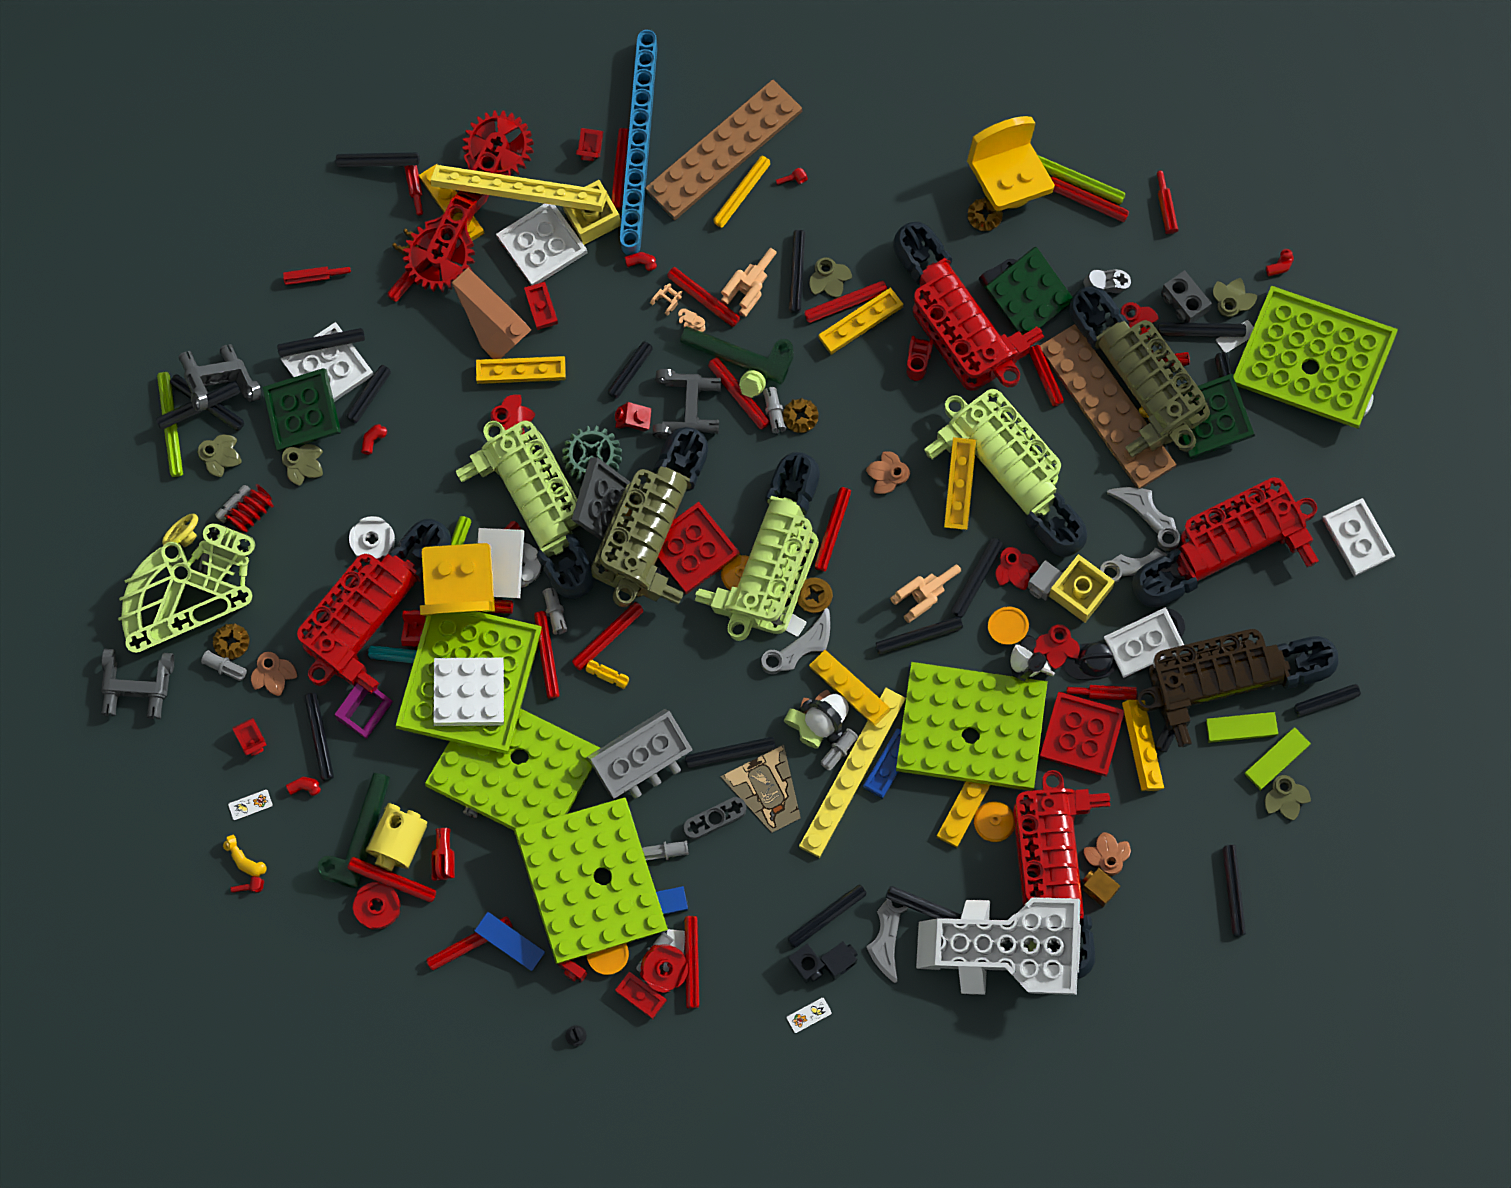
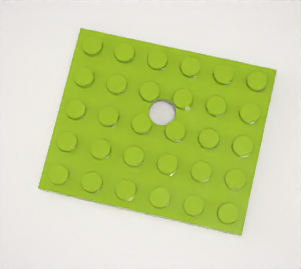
M1271 286L1233 377L1238 387L1359 429L1398 329ZM1309 360H1314L1318 363L1319 370L1315 374H1306L1302 370V364Z
M476 611L440 613L434 616H427L396 722V729L509 754L542 626ZM434 658H504V725L434 726Z
M911 662L896 771L1034 791L1048 681L1034 679L1021 681L1013 676ZM973 728L977 730L980 735L979 740L973 744L966 743L962 737V732L965 729Z
M520 709L509 754L450 741L426 780L425 786L515 830L566 815L593 769L587 756L600 749V747ZM515 750H524L527 752L529 759L526 763L517 765L512 762L511 754Z
M626 797L514 830L556 964L668 930ZM598 868L607 869L611 873L610 883L607 885L596 883L594 880L595 870Z

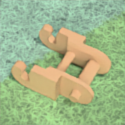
M669 283L667 286H664L663 290L660 289L655 294L650 304L654 305L655 300L666 299L671 303L665 312L668 316L670 311H673L678 305L677 301L682 298V292L677 293L671 288ZM669 292L675 297L671 300L665 294Z
M681 309L678 312L680 317L679 323L682 324L683 320L686 321L684 323L685 328L697 333L705 331V320L687 309Z

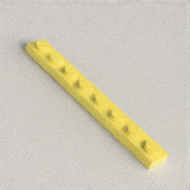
M436 165L430 180L433 187L597 212L603 211L607 199L606 190Z
M885 688L880 699L890 707L891 711L876 726L867 721L799 845V848L818 858L821 857L906 701L905 697L888 688Z

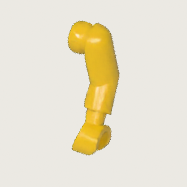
M234 835L227 836V841L224 842L223 848L226 851L231 850V856L239 870L253 877H259L266 872V865L263 862L255 863L244 856L242 850H239Z

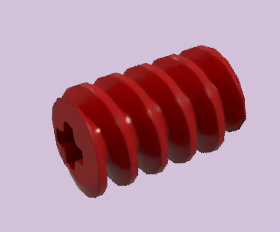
M258 484L255 485L257 491L252 489L249 491L251 498L248 496L242 497L245 504L237 502L238 510L230 509L232 517L224 515L239 531L247 533L248 530L245 525L248 524L253 527L252 518L260 521L259 512L267 514L265 506L274 507L271 496Z

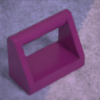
M357 683L335 713L337 721L367 739L393 701L378 689L375 692L373 691L372 695L382 700V702L362 729L350 720V717L368 693L366 689Z

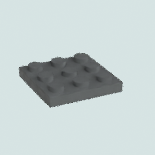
M590 457L571 520L602 541L621 495L630 481L599 458ZM615 533V534H614V536H613V539H614V540H616V538H617V536L619 535V533Z

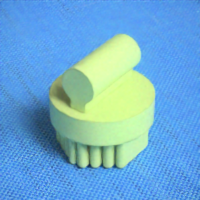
M747 371L740 379L739 386L742 394L751 398L759 395L765 388L766 379L757 371Z

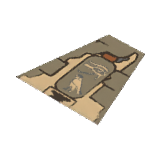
M784 745L720 776L744 800L746 805L772 833L801 818Z

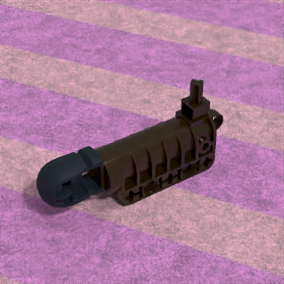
M1248 629L1162 650L1155 655L1153 664L1148 671L1152 687L1144 689L1139 693L1137 705L1143 711L1159 709L1162 717L1165 718L1168 731L1174 730L1178 747H1187V745L1192 744L1187 729L1191 721L1188 714L1190 706L1280 684L1285 689L1297 687L1298 684L1302 686L1329 678L1336 671L1339 664L1338 652L1331 641L1320 636L1291 641L1289 644H1275L1266 647L1261 632L1256 629ZM1249 635H1252L1253 638H1257L1258 640L1255 643L1251 640H1248ZM1227 640L1233 641V642L1224 644V642L1227 641ZM1182 651H1188V652H1189V653H1185V654L1179 655ZM1301 653L1299 657L1295 658L1297 669H1304L1307 672H1297L1295 675L1290 676L1288 672L1290 666L1288 661L1284 660V657ZM1145 694L1151 695L1154 703L1150 706L1144 705L1141 697Z

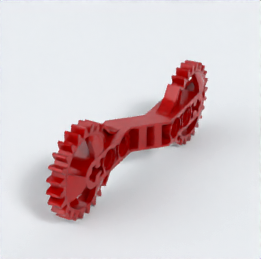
M494 110L491 117L486 112L484 120L478 116L477 120L479 123L477 125L472 122L470 123L473 130L465 131L469 138H463L464 143L467 145L462 147L463 151L467 153L464 155V159L468 164L469 170L512 176L513 171L517 175L520 174L519 167L526 169L524 161H531L527 154L534 152L529 147L534 142L532 139H529L532 136L531 131H526L528 126L526 123L521 124L522 120L520 117L515 119L513 113L507 117L504 110L498 116L496 110ZM496 121H497V126H498V132H496V127H495V122H496ZM519 129L521 133L509 143L505 135ZM487 162H494V165L491 168H484V165ZM459 191L450 200L442 216L425 222L426 229L424 230L418 226V235L411 233L413 241L406 240L410 248L403 249L405 254L409 256L403 257L405 263H409L404 267L407 271H411L408 275L411 279L415 278L417 285L422 283V287L425 290L430 285L433 292H435L437 286L444 292L446 285L452 290V282L467 268L472 271L468 264L475 263L474 259L470 257L475 255V252L470 249L474 244L469 235V224L473 215L483 206L489 195ZM457 213H462V214H463V216H462V218H461L460 220H458V221H454V220H453V217H454L455 214H457ZM453 233V237L450 240H444L445 234ZM441 253L443 254L442 257H438L437 259L435 258L436 255H441ZM428 259L432 266L418 274L416 269ZM440 270L442 275V281H440Z

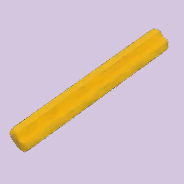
M760 156L714 217L715 225L720 228L724 227L770 166L768 158Z

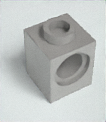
M1044 561L1029 580L1027 588L1030 589L1029 592L1038 599L1043 598L1046 601L1052 586L1063 573L1047 561Z

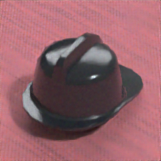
M1100 642L1079 644L1080 652L1078 658L1067 656L1063 664L1069 676L1082 680L1107 677L1117 667L1113 653L1108 645Z

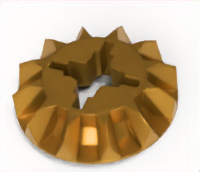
M986 197L979 200L976 199L969 206L968 220L978 230H993L1002 221L1003 212L996 211ZM984 207H986L988 213H991L988 214L986 221L983 214H979L983 212Z
M803 398L792 399L785 406L783 420L785 425L794 432H808L818 422V410L811 400L808 401ZM805 409V416L807 418L801 417L796 421L797 414L795 412H801Z
M806 579L797 602L804 611L813 614L823 612L830 606L832 601V589L823 579ZM810 588L815 593H821L818 596V603L814 599H808L811 596Z
M236 623L225 624L217 629L215 636H213V647L217 654L223 658H238L246 652L249 646L247 631ZM233 633V638L238 642L232 643L228 649V643L223 639H229Z

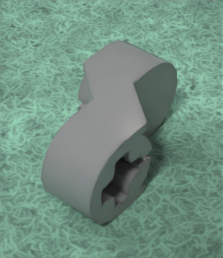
M1118 269L1108 271L1093 270L1084 278L1083 283L1085 287L1092 286L1100 288L1106 293L1120 294L1130 286L1131 279L1126 272Z

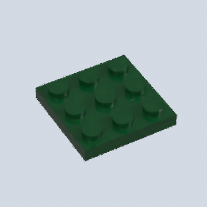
M1033 247L984 286L1016 332L1019 331L1022 335L1035 327H1042L1068 306L1072 299L1069 291L1037 247Z
M322 368L263 387L277 451L281 452L289 447H297L341 433L327 369Z
M1233 374L1198 385L1210 409V415L1204 422L1191 430L1196 439L1194 448L1188 451L1191 459L1255 437ZM1191 390L1188 393H1186L1189 395V397L1192 396ZM1203 409L1196 414L1203 415ZM1183 435L1184 442L1188 445L1191 442V436Z

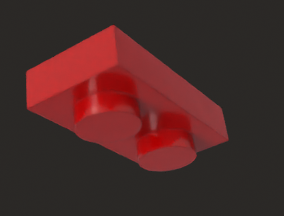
M542 282L525 287L524 291L537 330L558 324L546 283Z
M628 972L615 990V992L651 1019H654L667 1002L666 998L631 972Z

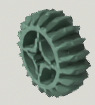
M596 425L594 431H591L590 427L586 426V432H582L578 428V436L571 433L570 438L572 441H565L567 448L562 449V454L565 455L562 457V462L566 463L564 468L566 471H570L569 475L571 478L577 476V482L580 483L585 477L586 468L590 460L588 454H596V458L603 461L601 456L606 448L610 451V457L606 464L615 471L619 470L617 463L622 462V457L619 456L622 454V449L618 448L620 443L618 440H614L615 436L613 433L607 435V429L604 428L599 432V427ZM596 441L597 443L588 444L586 442ZM580 448L583 455L580 461L576 463L574 455L576 450Z

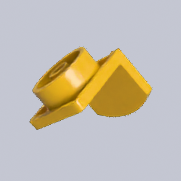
M1032 117L1011 118L994 124L973 136L967 162L983 188L985 196L996 211L1018 208L1030 200L1053 192L1054 183L1030 143L1035 128V122Z
M489 544L433 546L422 549L425 605H420V615L434 616L440 613L495 611L492 556Z

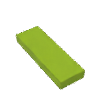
M1275 712L1206 719L1209 743L1278 736Z
M1294 727L1248 769L1245 775L1261 791L1307 749L1311 743Z

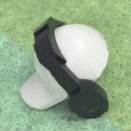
M1026 635L1012 650L1010 658L1012 674L1021 681H1025L1028 677H1033L1039 672L1053 677L1055 673L1046 661V657L1040 652L1032 653L1036 647V640L1030 635Z
M832 694L821 701L810 698L802 704L799 711L802 713L807 711L805 715L807 726L819 737L831 735L828 742L832 744L844 733L842 731V722L848 714L849 706L843 696Z

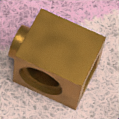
M1100 868L1095 873L1091 870L1082 880L1085 883L1082 890L1103 908L1120 888V885Z

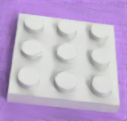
M543 204L496 234L500 243L531 286L541 283L588 253L558 208L551 204Z
M335 322L314 337L343 331ZM352 343L281 358L282 363L293 377L322 368L327 369L334 402L374 375Z
M434 658V726L504 725V658Z

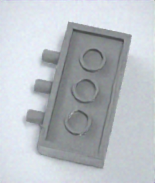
M663 709L593 752L587 758L612 798H616L623 794L624 791L629 790L633 798L636 799L642 795L637 784L649 778L654 787L659 785L661 780L657 772L666 766L670 768L673 774H677L681 769L676 760L691 752L692 748L670 711Z

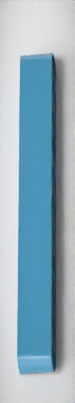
M643 30L637 37L620 230L621 249L626 255L638 253L641 248L657 60V39L655 33L651 30ZM647 41L651 42L650 45H644L643 43ZM643 61L650 62L648 65L641 64ZM641 81H648L647 84H640ZM641 100L647 101L645 104H638ZM638 120L646 121L643 124L636 123ZM636 140H643V141H644V142L641 143V144H635V143H634ZM634 160L642 161L640 164L632 163ZM632 180H640L638 184L630 183ZM634 199L639 201L637 204L629 203V201ZM629 220L637 221L633 225L627 223ZM628 240L635 241L632 245H627L625 242Z

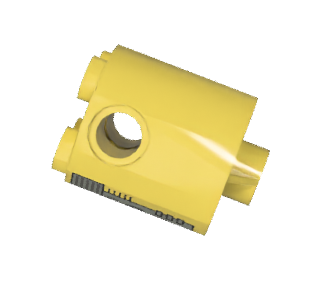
M391 803L387 804L366 848V852L377 858L376 866L392 872L394 866L409 869L427 828V821L421 819L420 814L411 810L404 813L400 811V807Z

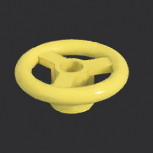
M188 514L178 520L164 535L162 540L163 546L168 542L180 543L183 547L190 545L197 537L193 530L198 523V516L196 514Z

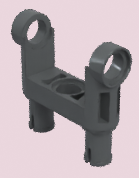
M228 344V347L224 345L219 350L225 361L222 363L197 366L191 351H188L187 354L183 352L179 355L178 358L185 370L184 378L192 392L191 402L195 411L206 410L208 407L206 396L208 393L205 386L231 381L237 382L244 398H247L249 402L260 400L261 389L258 382L252 381L244 362L238 359L231 344Z
M670 369L657 370L655 376L657 383L666 384L668 387H687L685 422L663 421L662 424L653 425L652 435L656 438L667 439L672 432L683 427L694 428L700 433L719 434V419H699L697 413L698 393H701V391L721 392V378H702L699 374H678Z
M104 649L102 655L104 673L101 688L104 699L101 715L109 716L111 714V717L116 716L117 698L120 696L149 698L146 717L149 719L156 717V720H160L162 703L167 697L169 676L174 669V654H162V658L158 663L156 682L116 679L118 664L116 662V652L114 649Z

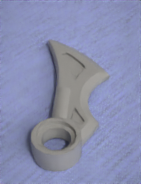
M1124 487L1107 491L1108 495L1131 507L1158 534L1157 544L1159 548L1164 551H1172L1177 548L1180 541V533L1176 529L1174 519L1163 515L1156 509L1152 500V490ZM1171 534L1175 541L1167 544L1162 540V536Z
M1154 548L1149 555L1137 559L1120 554L1111 561L1104 562L1099 570L1104 573L1106 568H1113L1117 574L1111 579L1116 584L1121 576H1133L1145 564L1161 556H1167V554L1157 548ZM1177 563L1172 564L1168 569L1160 570L1164 572L1171 571L1173 577L1186 580L1184 576L1181 577L1179 574Z
M826 608L815 624L780 652L777 650L766 651L761 659L762 669L768 674L793 670L798 660L805 654L826 650L830 636L829 609ZM776 657L779 665L771 668L766 664V659Z
M887 899L877 911L880 918L879 934L866 947L877 967L892 982L896 983L895 941L900 915L905 913L908 907L895 908L891 900Z

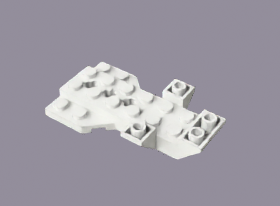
M1031 898L1018 913L1008 920H989V900H966L961 919L937 918L919 922L916 969H959L962 994L985 995L986 970H1008L1028 993L1077 995L1081 935L1080 899ZM1007 940H1010L1013 944L1009 951L1002 947L1003 944H1007ZM1030 941H1033L1037 947L1036 949L1033 948L1034 951L1030 952L1026 945H1030ZM1057 941L1058 945L1060 946V949H1057V952H1053V950L1049 948L1050 945H1053V942Z

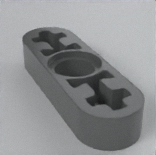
M733 797L689 818L684 824L685 835L691 840H698L743 818L746 814V803L739 797ZM734 803L737 806H742L740 813L736 814L735 811L728 813L729 819L726 820L722 808H726L727 812L732 809V804ZM712 813H719L722 816L719 824L714 825L709 822L708 818ZM705 818V823L709 829L705 830L703 825L698 828L699 833L697 834L693 831H688L691 829V824L694 823L695 826L703 824L701 819Z

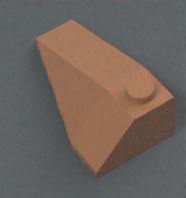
M469 268L452 282L461 305L464 307L469 318V322L477 335L480 346L492 359H501L531 331L528 325Z

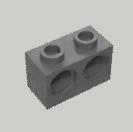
M1185 270L1163 285L1162 298L1166 304H1171L1176 310L1175 314L1180 321L1194 323L1210 311L1212 303ZM1179 288L1183 293L1177 294L1173 289ZM1193 305L1197 310L1191 311L1186 306Z

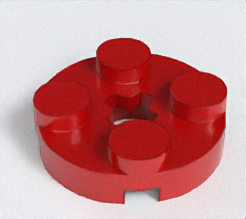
M371 882L358 890L353 902V911L357 920L368 929L379 930L386 928L400 915V899L392 887L380 882ZM374 900H377L378 903L383 902L381 910L378 912L370 908L373 906Z
M653 945L644 955L641 962V978L649 987L658 992H669V990L675 987L678 988L683 984L688 974V964L684 954L672 945ZM667 962L669 971H664L663 974H660V965Z

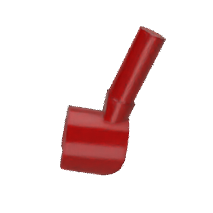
M797 168L789 176L776 179V182L779 185L795 179L798 184H802L808 180V177L803 169Z
M251 877L250 884L231 887V892L245 890L261 892L264 880L260 877Z

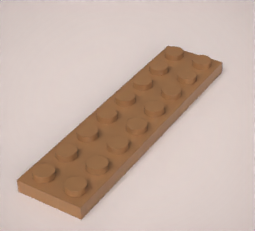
M771 80L645 187V191L675 221L802 113V107L774 80Z
M1075 324L1040 345L1050 367L1136 488H1143L1176 468V463L1163 445L1153 452L1148 447L1132 458L1125 447L1141 436L1139 430L1145 427L1147 423Z

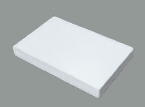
M1363 498L1322 517L1325 526L1354 577L1395 557L1394 552Z
M479 528L478 543H487L491 546L494 597L520 598L524 530Z
M1166 607L1104 636L1123 678L1151 666L1155 655L1159 651L1184 645Z

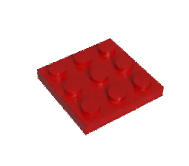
M697 502L673 520L657 559L687 595L737 558L740 552L700 502Z
M1058 692L1040 758L1107 777L1124 710Z

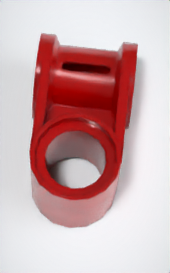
M915 336L911 337L906 374L911 380L919 381L925 377L928 361L931 357L933 339L927 341L916 339ZM919 365L922 368L919 370H915L912 368V366Z

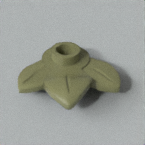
M821 258L816 262L815 273L810 277V289L814 295L825 290L831 297L839 298L843 292V281L852 279V274L847 266L836 264L830 258ZM828 267L830 270L828 272L822 271V268Z
M1241 278L1230 282L1227 286L1217 281L1213 288V296L1218 302V311L1224 317H1234L1239 311H1248L1257 300L1256 294L1245 293V286ZM1225 305H1230V306H1232V309H1231V310L1226 309V308H1225Z
M219 435L213 441L206 440L199 445L198 456L206 463V468L210 474L222 477L224 467H235L241 464L239 454L233 449L237 442L235 437ZM212 448L213 453L208 454L205 449Z
M305 444L300 448L289 447L284 450L282 463L287 467V476L292 483L301 486L304 477L318 478L323 475L322 467L318 460H316L323 453L322 449L312 444ZM289 455H296L297 460L291 461Z
M1281 775L1274 780L1272 790L1266 795L1265 807L1269 814L1280 810L1284 817L1294 821L1299 814L1300 804L1311 802V797L1306 787L1295 784V781L1287 775ZM1280 784H1286L1288 790H1281Z

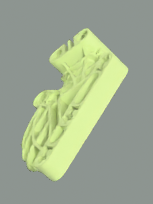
M209 524L203 530L205 540L199 543L189 561L181 545L176 542H168L150 554L138 566L132 577L124 580L125 583H129L124 596L119 598L120 601L123 600L122 615L118 620H122L126 639L125 643L128 650L135 653L141 652L248 605L253 595L252 591L245 586V576H247L249 558L246 555H250L255 550L253 538L220 524ZM212 527H215L214 530L218 529L220 531V534L217 535V540H214V537L211 539L209 537ZM242 539H245V542H250V546H248L249 551L244 552V549H239ZM171 545L178 549V555L174 559L166 555V549ZM203 553L210 555L209 562L202 560V564L208 566L207 574L191 569V564L196 559L198 560ZM233 564L239 566V576H241L239 587L222 580L227 573L230 575L235 574V572L229 570ZM179 566L185 567L188 571L185 579H179L175 575V570ZM167 567L171 576L151 584L154 578ZM170 580L163 599L142 607L145 594L149 588ZM186 584L217 595L175 614ZM238 590H242L243 593L247 592L246 602L237 600L234 602L236 607L232 608L231 600L227 595L231 594V598L239 595ZM216 599H224L228 604L226 611L204 621H197L193 616L196 608ZM161 603L153 624L143 627L142 611ZM189 612L190 620L194 625L190 626V622L182 625V630L179 627L174 628L175 618L178 617L179 620L187 618L185 613ZM146 630L147 637L152 643L148 644V640L140 643V648L136 645L132 646L133 636H136L137 639L144 637L143 631Z

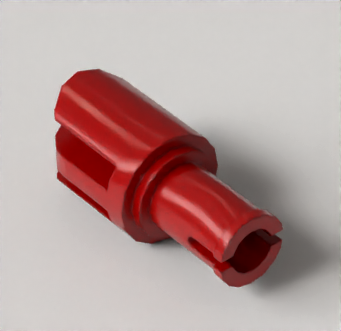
M449 828L436 829V849L431 853V879L433 881L455 878V852L450 849L451 829Z

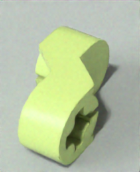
M790 708L784 722L799 730L802 743L818 749L824 737L815 735L805 722L806 714Z

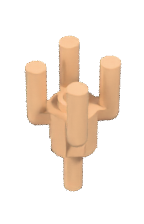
M769 248L757 265L749 264L744 272L737 270L721 291L724 296L720 301L728 306L740 290L745 294V297L739 304L742 307L739 314L746 317L762 295L760 291L762 283L767 278L764 270L777 252Z
M956 564L939 577H936L933 573L924 579L918 576L896 591V594L890 597V599L896 605L910 594L913 595L919 604L904 615L906 622L910 623L937 602V597L945 591L943 584L959 574L961 568Z

